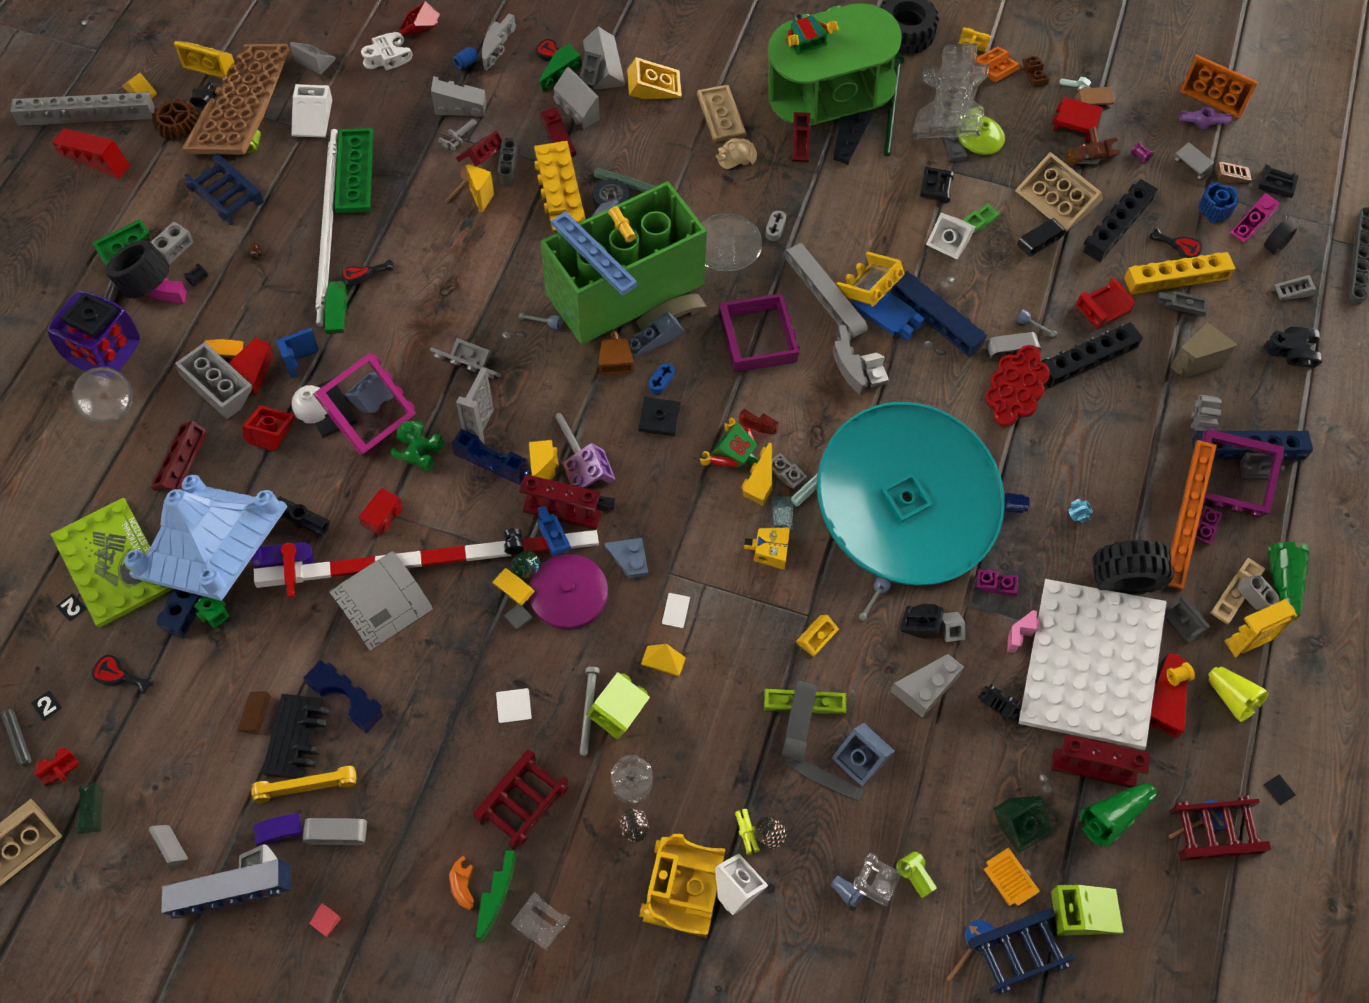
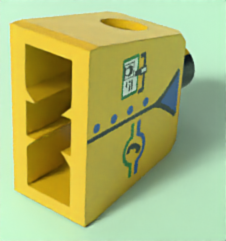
M790 528L758 529L757 539L745 537L744 549L755 550L754 561L785 569Z

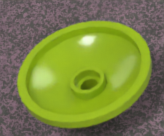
M966 116L960 120L956 128L960 143L968 150L977 154L991 155L997 153L1005 142L1002 128L997 122L987 116Z

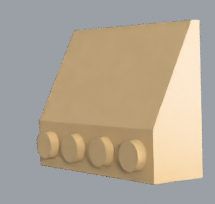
M1051 152L1015 190V192L1049 219L1055 218L1066 229V232L1092 212L1103 200L1100 190Z

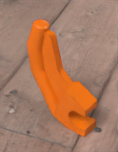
M462 856L454 863L449 873L451 893L460 906L467 910H472L474 908V899L468 889V882L474 868L470 864L468 868L463 869L461 866L466 862V858Z

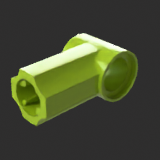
M914 851L897 862V870L902 877L909 878L921 898L937 889V887L924 869L925 860L923 856Z

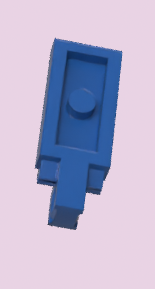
M545 506L539 507L538 515L540 519H537L538 527L552 556L570 551V543L557 516H554V514L549 515Z

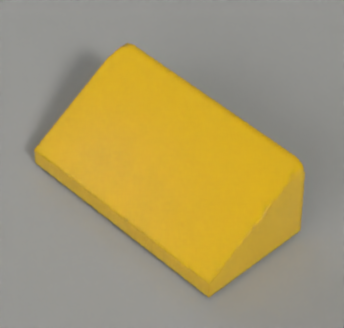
M820 615L796 640V643L814 657L835 635L839 628L828 615Z

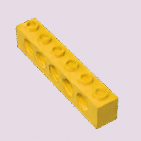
M1218 252L1205 256L1199 255L1173 261L1167 260L1141 266L1135 265L1128 268L1124 279L1132 295L1230 279L1236 268L1228 252Z

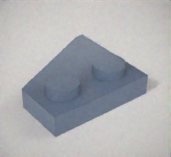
M642 538L605 543V549L611 553L615 562L623 568L628 578L648 576Z

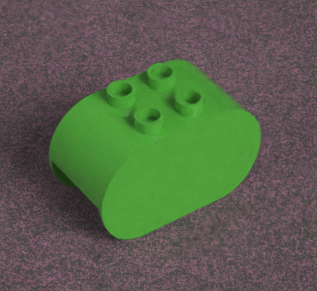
M855 3L843 7L833 6L827 11L813 15L803 14V18L814 16L817 21L826 25L831 21H836L839 30L833 31L832 34H827L826 46L800 55L796 54L794 46L789 47L786 44L787 33L791 29L793 20L782 24L772 34L768 45V98L774 112L784 121L793 124L794 112L810 113V126L838 119L841 116L878 108L892 98L897 82L894 62L901 46L902 35L898 22L886 10L871 4Z

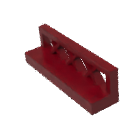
M498 130L458 155L456 159L460 162L469 156L476 167L501 149L503 139Z
M193 420L180 425L150 487L154 491L164 489L168 492L181 489L182 482L187 476L208 432L207 429Z

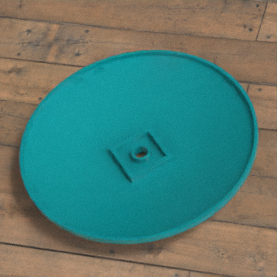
M891 402L865 409L851 417L835 432L827 444L819 464L817 496L827 529L837 545L850 559L879 578L911 586H929L951 581L975 567L990 551L1000 532L1005 502L1003 483L995 460L982 440L969 427L954 416L937 408L920 403ZM902 494H908L911 498V501H904L902 498Z

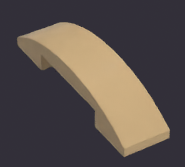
M1247 558L1210 614L1228 625L1245 599L1239 591V582L1258 574L1261 576L1265 568Z

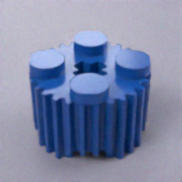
M1215 182L1209 184L1208 188H1206L1198 204V209L1202 212L1201 214H1204V217L1207 216L1209 222L1216 223L1231 217L1239 201L1237 197L1238 191L1234 189V186L1226 187V185H1219L1220 183Z

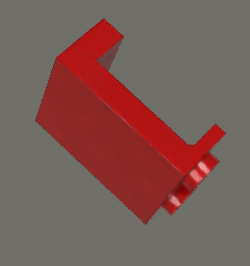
M1064 97L1063 102L1058 103L1056 113L1059 114H1055L1052 124L1055 125L1053 131L1056 132L1058 126L1086 133L1085 141L1091 142L1089 128H1097L1103 108Z
M1115 278L1110 279L1105 287L1089 295L1087 292L1080 294L1076 306L1097 330L1131 313L1135 305L1133 297L1125 291Z

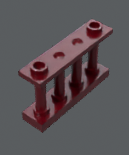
M525 474L519 490L520 493L527 494L522 509L523 513L539 516L538 508L545 506L549 515H556L560 522L597 530L602 515V510L596 509L601 492Z
M1065 734L1063 750L1057 748L1053 750L1051 770L1132 788L1136 787L1137 773H1149L1150 753Z
M530 749L525 751L473 813L474 819L482 825L484 821H490L512 838L509 842L512 850H515L517 846L521 847L528 838L526 835L558 797H562L568 790V779L563 776L558 782L535 765V753ZM526 771L532 772L553 788L546 798L522 781L521 777ZM512 788H518L539 804V807L532 815L508 797V793ZM499 804H504L525 821L518 832L494 814V809Z
M1250 796L1237 798L1236 801L1190 805L1188 801L1176 803V806L1170 809L1169 812L1170 814H1180L1187 843L1185 849L1179 852L1180 861L1256 855L1270 851V841L1261 842V839L1257 836L1251 807L1260 803L1259 799H1251ZM1242 808L1249 837L1248 843L1240 844V840H1237L1230 809ZM1221 810L1229 841L1227 845H1219V842H1216L1210 811ZM1201 812L1208 842L1206 847H1199L1195 843L1189 813Z

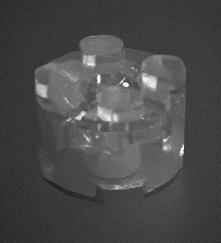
M627 755L620 758L611 770V787L618 800L626 803H638L650 795L653 787V771L650 764L637 755ZM634 777L635 781H630L629 778Z

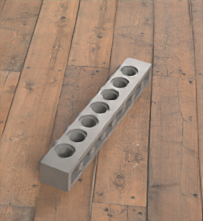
M144 92L12 99L10 112L17 125L24 126L152 119L155 105L150 93Z

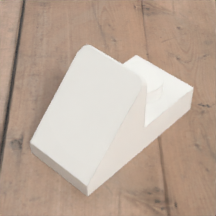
M878 353L860 356V360L864 362V372L871 388L885 385L889 382L883 367L885 358Z

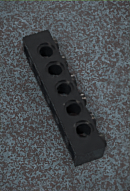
M1142 179L1137 184L1133 183L1128 190L1129 193L1124 194L1120 199V204H1115L1110 212L1111 214H1107L1102 220V225H1097L1093 235H1089L1084 242L1086 246L1083 253L1101 263L1153 201L1158 188Z
M1129 322L1125 325L1117 326L1112 331H1105L1096 338L1092 337L1081 345L1076 344L1070 350L1061 351L1052 358H1045L1041 362L1045 363L1050 371L1049 379L1045 384L1050 389L1139 348L1143 337L1135 326Z

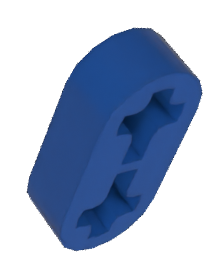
M669 363L662 364L650 378L649 391L652 394L659 395L663 393L674 379L675 368ZM670 371V373H666L663 377V372Z

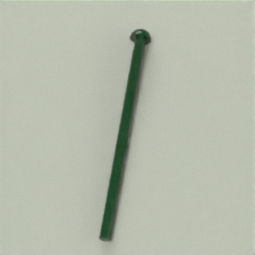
M896 54L894 62L897 82L895 92L890 99V108H888V122L883 154L886 157L890 156L900 67L904 63V57L901 54Z

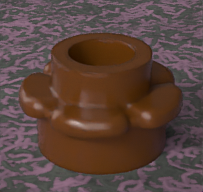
M257 242L250 244L251 258L259 259V256L262 255L261 245H257Z

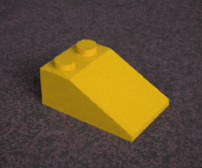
M637 57L627 69L630 96L643 100L681 98L679 70Z

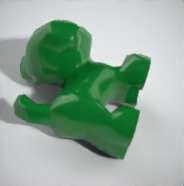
M404 421L397 428V440L404 444H409V446L403 452H398L396 448H393L391 456L416 465L425 472H430L434 461H431L432 456L424 454L427 451L440 453L444 445L443 436L433 434L431 438H425L422 436L424 424L421 421Z

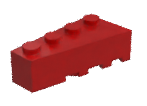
M63 129L52 141L59 155L116 179H119L130 166L116 143L111 139Z

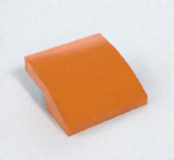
M999 46L974 59V63L980 71L995 83L1020 70V63L1009 58V52Z

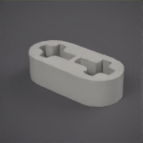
M774 211L771 214L765 234L768 240L777 241L780 239L786 223V214L784 212Z

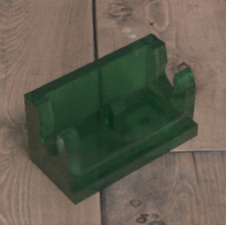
M90 783L89 788L79 785V820L76 824V829L79 834L101 831L103 789L97 783Z

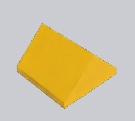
M468 164L466 165L469 188L481 213L494 196L491 172Z

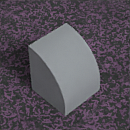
M959 612L944 613L940 628L945 642L965 640V621Z

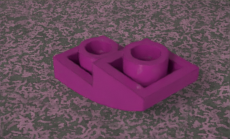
M1204 506L1201 511L1195 540L1210 546L1223 513Z
M978 570L977 589L995 594L1017 596L1018 575L998 574V571Z

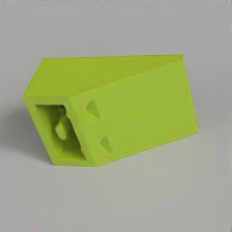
M1057 885L1051 891L1057 936L1123 934L1116 889L1085 885Z

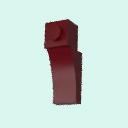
M556 107L540 112L541 122L548 133L550 142L568 141L571 157L577 156L563 124L562 117Z
M794 112L792 124V161L809 162L810 113Z

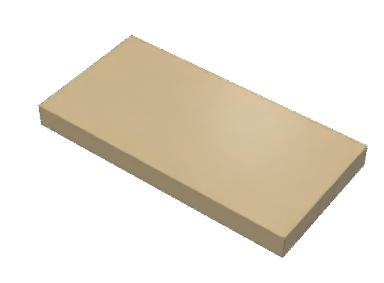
M729 85L697 90V96L714 143L728 141L731 138L746 137V131Z

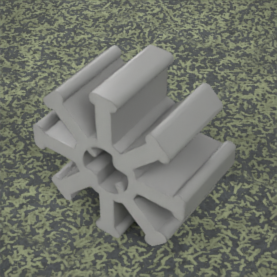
M1198 395V400H1195L1194 403L1195 412H1192L1191 419H1194L1191 424V429H1194L1193 431L1217 429L1219 424L1217 416H1221L1219 407L1222 403L1219 397Z

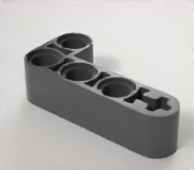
M797 680L780 759L802 763L817 691V685Z

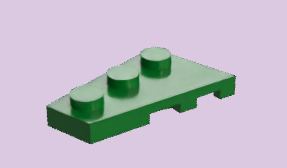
M139 219L92 244L107 266L110 259L122 248L136 241L146 240L151 235L142 220Z

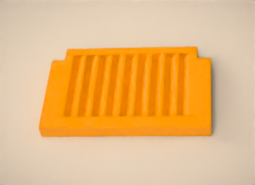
M1009 847L986 862L987 867L983 870L1009 906L1015 904L1018 907L1040 892Z

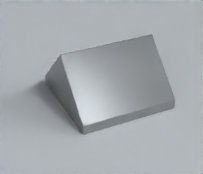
M290 43L295 62L320 75L335 61L336 57L310 44Z

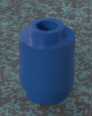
M467 47L455 55L453 58L454 64L458 69H465L478 60V53L474 48Z

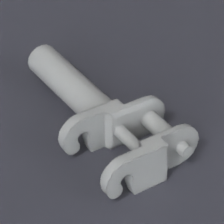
M471 119L457 132L449 129L448 134H452V139L448 141L440 137L438 142H442L445 148L455 151L457 145L463 144L461 137L477 124L476 120Z

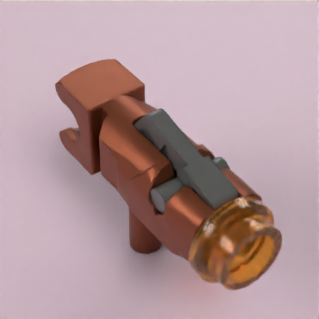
M1089 128L1090 144L1086 145L1084 143L1078 147L1069 148L1065 151V160L1067 164L1071 163L1072 165H1097L1102 158H1111L1120 154V150H1114L1111 147L1114 142L1118 141V138H1110L1099 142L1096 128Z

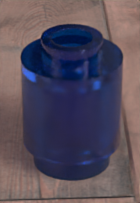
M1005 493L1004 512H1028L1029 497L1024 494Z

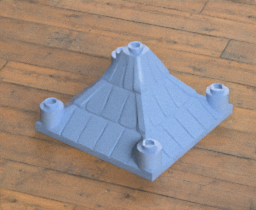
M189 475L182 482L183 490L175 489L167 494L161 514V528L146 555L140 550L131 551L126 555L124 563L131 570L129 574L134 579L222 601L284 513L287 505L283 501H278L270 490L261 491L256 497L207 487L199 476Z

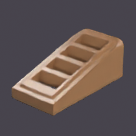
M1218 162L1215 168L1217 182L1251 183L1252 181L1249 167Z

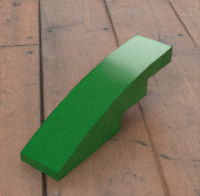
M343 281L329 282L325 307V333H344V322H346L347 285Z
M505 850L503 872L494 871L491 893H482L476 933L478 942H483L505 901L516 856L514 851Z

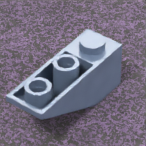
M666 311L628 341L633 357H637L667 344L683 333L684 330L678 320L670 312Z

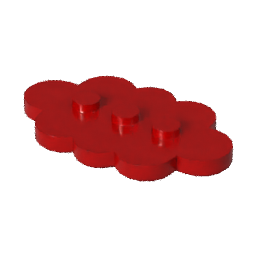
M1033 345L1023 346L1019 349L1017 355L1002 357L998 362L999 371L991 376L990 382L992 387L986 392L985 399L987 405L994 409L995 422L1002 427L1012 426L1016 423L1018 417L1033 415L1037 410V400L1044 396V383L1048 381L1050 371L1048 366L1041 362L1040 350Z

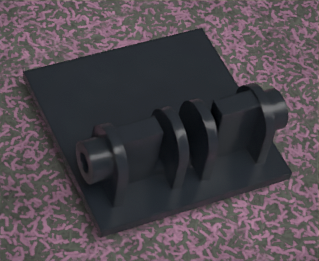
M992 684L990 687L985 685L984 687L987 689V692L982 691L978 697L981 699V702L990 707L994 699L997 698L991 708L994 709L1000 699L1003 702L998 708L997 713L1006 703L1000 714L1008 720H1014L1018 714L1015 712V709H1021L1018 706L1020 702L1011 696H1008V698L1000 695L1002 691Z

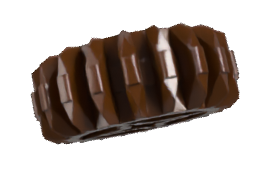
M171 99L170 102L164 101L163 105L159 104V108L154 109L155 113H152V124L155 131L161 137L164 136L166 139L171 138L172 140L178 138L180 140L183 136L187 138V134L191 133L199 115L196 108L190 102H186L185 99L182 101L179 99L173 101Z

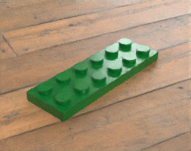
M373 128L339 129L335 192L336 213L371 212Z

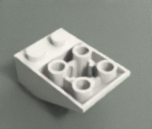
M295 84L292 108V136L326 137L332 105L329 86Z

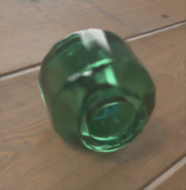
M525 550L512 560L511 566L513 573L517 577L529 579L540 569L541 563L539 557L534 552Z

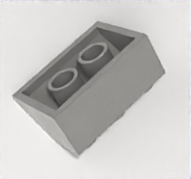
M569 67L566 68L554 86L553 98L556 104L560 105L565 113L574 119L577 125L585 129L600 120L599 97Z

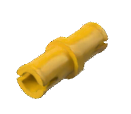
M618 206L612 207L608 214L613 219L615 228L621 232L626 242L633 241L636 238V234L631 229L629 220L624 218Z

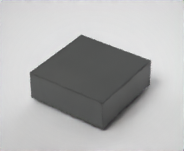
M519 604L504 615V618L516 631H519L533 620L532 616Z

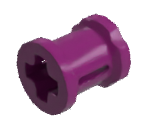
M1142 142L1137 143L1131 150V154L1140 158L1143 164L1147 163L1154 154L1152 150L1149 151L1145 148Z

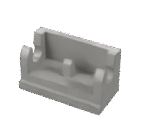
M1189 142L1175 154V160L1179 161L1181 159L1198 173V179H1202L1212 170L1214 162Z

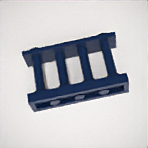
M217 153L212 157L215 163L213 168L195 180L188 174L184 175L187 181L186 186L191 192L194 191L211 206L223 221L226 220L232 225L234 224L231 217L232 213L249 201H254L260 206L264 203L260 190ZM215 174H224V177L208 188L203 189L200 184ZM228 182L235 184L234 187L216 199L210 195ZM242 191L245 193L244 197L227 209L221 205L236 193Z
M1051 908L975 936L968 942L971 951L979 949L980 952H983L997 983L989 989L991 994L997 991L999 995L1012 990L1010 987L1012 985L1055 968L1059 972L1070 967L1069 963L1075 959V956L1072 954L1064 958L1049 927V921L1055 916ZM1037 926L1038 929H1041L1056 961L1044 965L1031 938L1030 928ZM1018 934L1019 937H1022L1036 969L1024 972L1010 942V936ZM996 941L1002 944L1016 974V977L1006 981L990 949L992 947L991 943Z

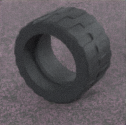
M141 240L131 243L117 252L107 264L106 275L125 297L138 298L156 289L167 277L170 266L150 241Z

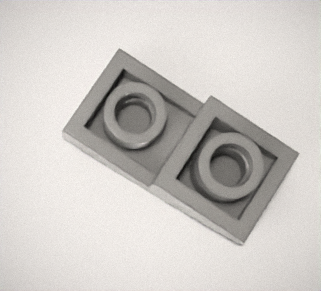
M781 453L772 459V473L790 488H795L807 478L795 463L791 464Z

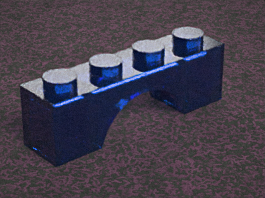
M463 429L459 431L451 443L454 455L520 485L525 474L529 471L526 458L513 452L508 454L498 453L487 447L478 436Z
M320 660L303 677L306 684L321 697L331 693H340L350 698L351 706L348 716L351 722L367 734L384 716L380 709L382 706L375 699H368L366 692L362 688L352 686V681L346 675L340 676L336 673L337 669L331 663L325 664Z

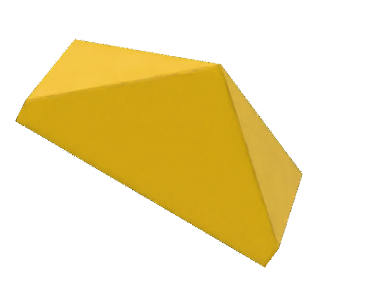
M668 644L650 645L646 648L641 665L680 677L686 657Z

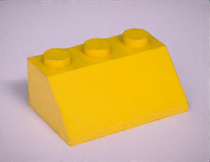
M174 42L183 68L224 78V76H229L231 73L229 69L231 65H235L232 54L189 42Z

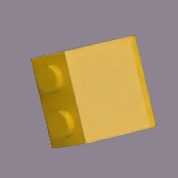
M552 440L529 442L532 476L552 480L556 475L555 468H559L557 447H553Z

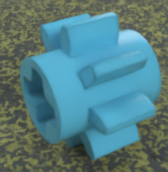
M1077 499L1071 502L1072 505L1068 511L1073 521H1080L1081 523L1089 521L1093 510L1088 501L1083 502Z

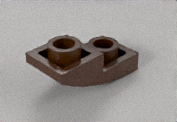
M1038 56L1022 59L1026 75L1033 87L1049 84V78L1043 71L1044 64Z

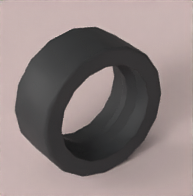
M1284 220L1268 236L1264 247L1273 254L1279 253L1293 238L1297 227Z

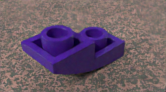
M299 813L275 817L253 825L256 846L276 844L279 842V839L302 835Z

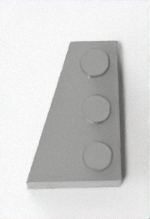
M433 76L431 95L435 115L485 117V90L464 85V87L454 85L453 81L447 83Z
M947 654L895 682L891 693L923 718L960 676L964 666Z

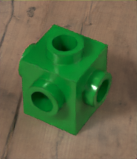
M203 596L194 605L198 611L196 616L202 623L207 621L213 629L230 617L224 608L226 604L223 600L220 601Z

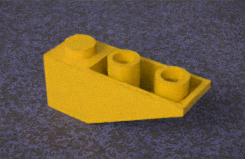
M770 442L767 447L762 448L759 454V462L753 464L750 478L745 479L741 487L743 489V497L764 506L772 491V443Z

